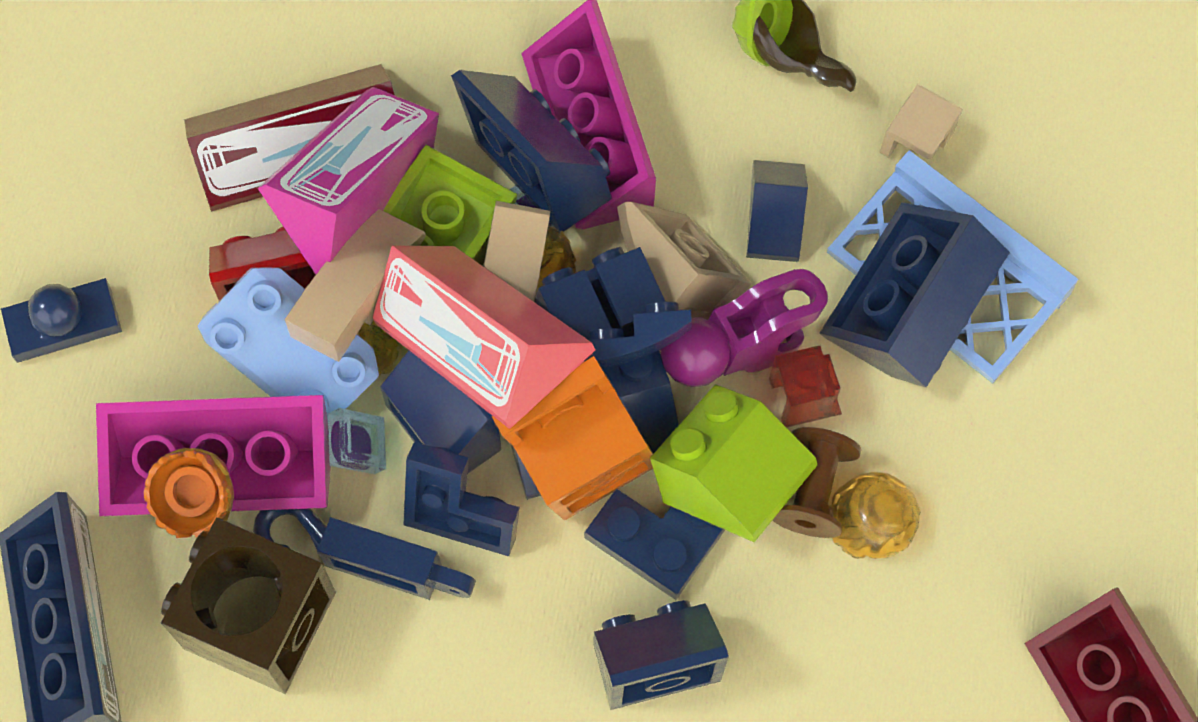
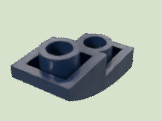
M676 302L651 303L644 306L645 313L633 314L634 337H624L622 329L590 331L589 341L592 342L596 350L586 360L594 356L601 368L634 361L659 351L692 329L691 310H679V304Z

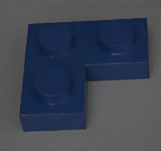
M414 442L406 459L403 525L510 556L516 540L520 507L507 504L497 497H483L466 492L468 457L455 454L443 447H431Z
M616 488L584 532V538L677 600L725 529L672 506L661 519Z

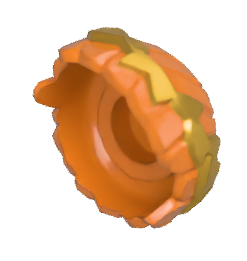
M182 448L165 454L152 466L145 481L144 499L147 502L146 508L152 516L156 517V525L160 528L166 529V532L171 535H176V538H188L192 535H195L197 538L202 531L209 532L216 517L224 521L228 520L232 510L234 491L227 467L218 456L202 449Z

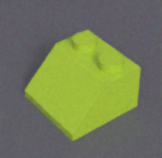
M717 384L709 390L650 457L663 503L752 542L758 539L817 466L816 457L761 401Z

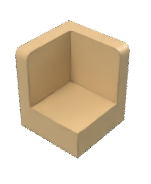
M917 84L888 127L880 153L889 158L898 143L921 156L931 159L938 148L944 149L952 137L963 109Z

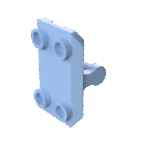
M250 268L237 281L236 285L201 319L198 329L205 342L270 397L324 395L327 419L328 414L339 416L378 378L379 372L374 349L359 335H356L338 362L291 338L285 318L305 289L280 268Z

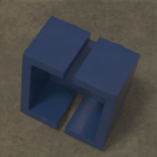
M622 247L613 248L592 260L593 269L588 271L584 269L574 273L573 269L568 267L556 271L542 280L543 286L538 288L534 302L587 340H590V331L599 329H622L624 337H634L633 314L645 313L644 306L647 304L666 302L641 247L624 253Z

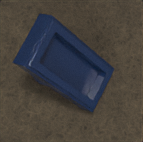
M106 278L73 288H68L61 284H47L36 290L30 300L1 308L11 355L17 363L122 332L111 287Z

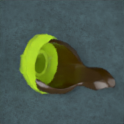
M741 0L735 7L732 28L742 50L757 63L766 67L771 66L785 73L803 72L808 77H814L820 84L827 87L840 86L849 92L855 89L856 76L852 69L843 62L826 56L821 51L815 15L804 0Z

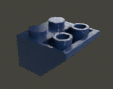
M411 351L406 353L380 386L385 405L413 442L431 447H443L455 454L468 457V473L502 450L499 429L491 417L492 415Z

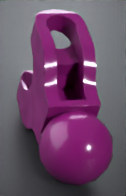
M794 269L763 280L732 302L715 308L708 320L702 317H692V329L675 342L661 349L664 370L678 383L689 387L709 385L722 375L726 376L744 370L746 372H759L789 360L795 355L804 340V333L801 328L816 321L828 302L825 285L811 271ZM790 290L803 291L809 296L810 304L789 310L784 304L783 297Z

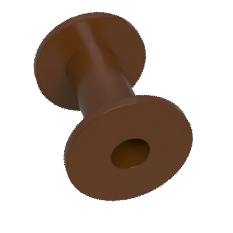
M815 427L794 429L791 433L816 457L817 466L796 491L793 505H785L773 521L783 528L807 536L819 538L838 537L842 533L843 525L833 517V508L828 504L838 462L858 459L861 454V447L853 439L835 431Z

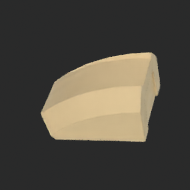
M624 202L617 206L621 232L627 252L641 247L665 301L678 303L679 310H691V318L702 317L708 320L715 308L737 299L752 284L686 214L635 202Z

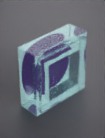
M338 408L328 413L330 466L370 474H377L386 469L384 417Z

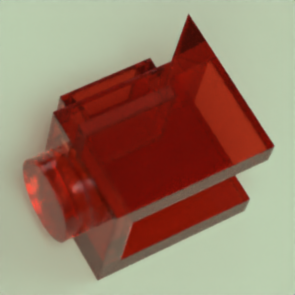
M820 345L775 356L769 381L772 389L783 386L787 399L781 420L786 428L842 414L837 400L841 388L830 354L823 355Z

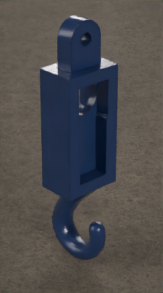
M311 508L260 510L255 517L253 533L274 542L270 535L271 524L282 515H292L298 519L311 536L317 552L326 567L430 600L434 589L458 597L470 598L476 583L473 577L442 566L438 552L332 517H330L326 526ZM280 544L284 547L291 549L288 545Z

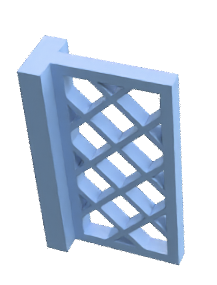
M909 150L896 164L895 172L827 248V253L856 275L865 260L859 261L845 248L856 235L879 234L880 238L888 223H884L882 205L895 191L914 205L974 215L1010 252L997 273V285H990L983 295L999 294L1002 321L971 324L970 316L967 325L960 332V334H965L966 344L957 338L950 350L993 384L1054 311L1059 309L1071 295L1078 278ZM876 213L877 224H867ZM1004 275H1006L1015 283L1005 284ZM1028 292L1044 305L1032 319L1010 320L1007 294ZM1023 329L1012 342L1011 330ZM1003 331L1005 351L993 365L974 351L973 333Z

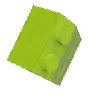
M425 145L400 180L383 211L424 231L426 237L420 246H455L480 265H483L495 203L500 201L515 204L517 194Z

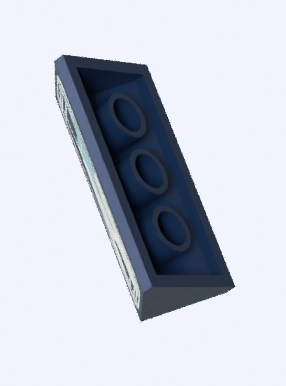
M55 492L0 532V549L27 722H122L87 516L67 492Z

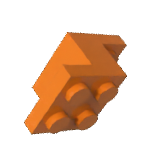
M594 356L585 362L583 361L510 429L494 416H491L502 436L515 448L546 505L563 520L569 519L613 493L616 488L619 489L653 469L650 460L653 452Z

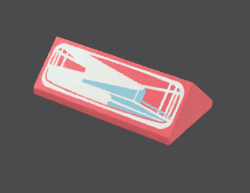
M392 245L372 317L376 325L509 429L596 350L592 342L455 246Z

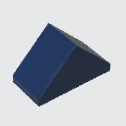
M753 160L746 258L799 261L808 192L805 164Z

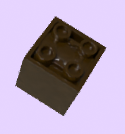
M216 517L209 532L204 530L196 538L189 555V562L192 564L181 584L176 582L168 591L161 608V614L164 615L161 624L184 650L286 694L336 591L321 562ZM249 577L274 579L281 600L273 616L263 626L241 635H225L213 631V629L217 628L213 611L218 599L227 588Z

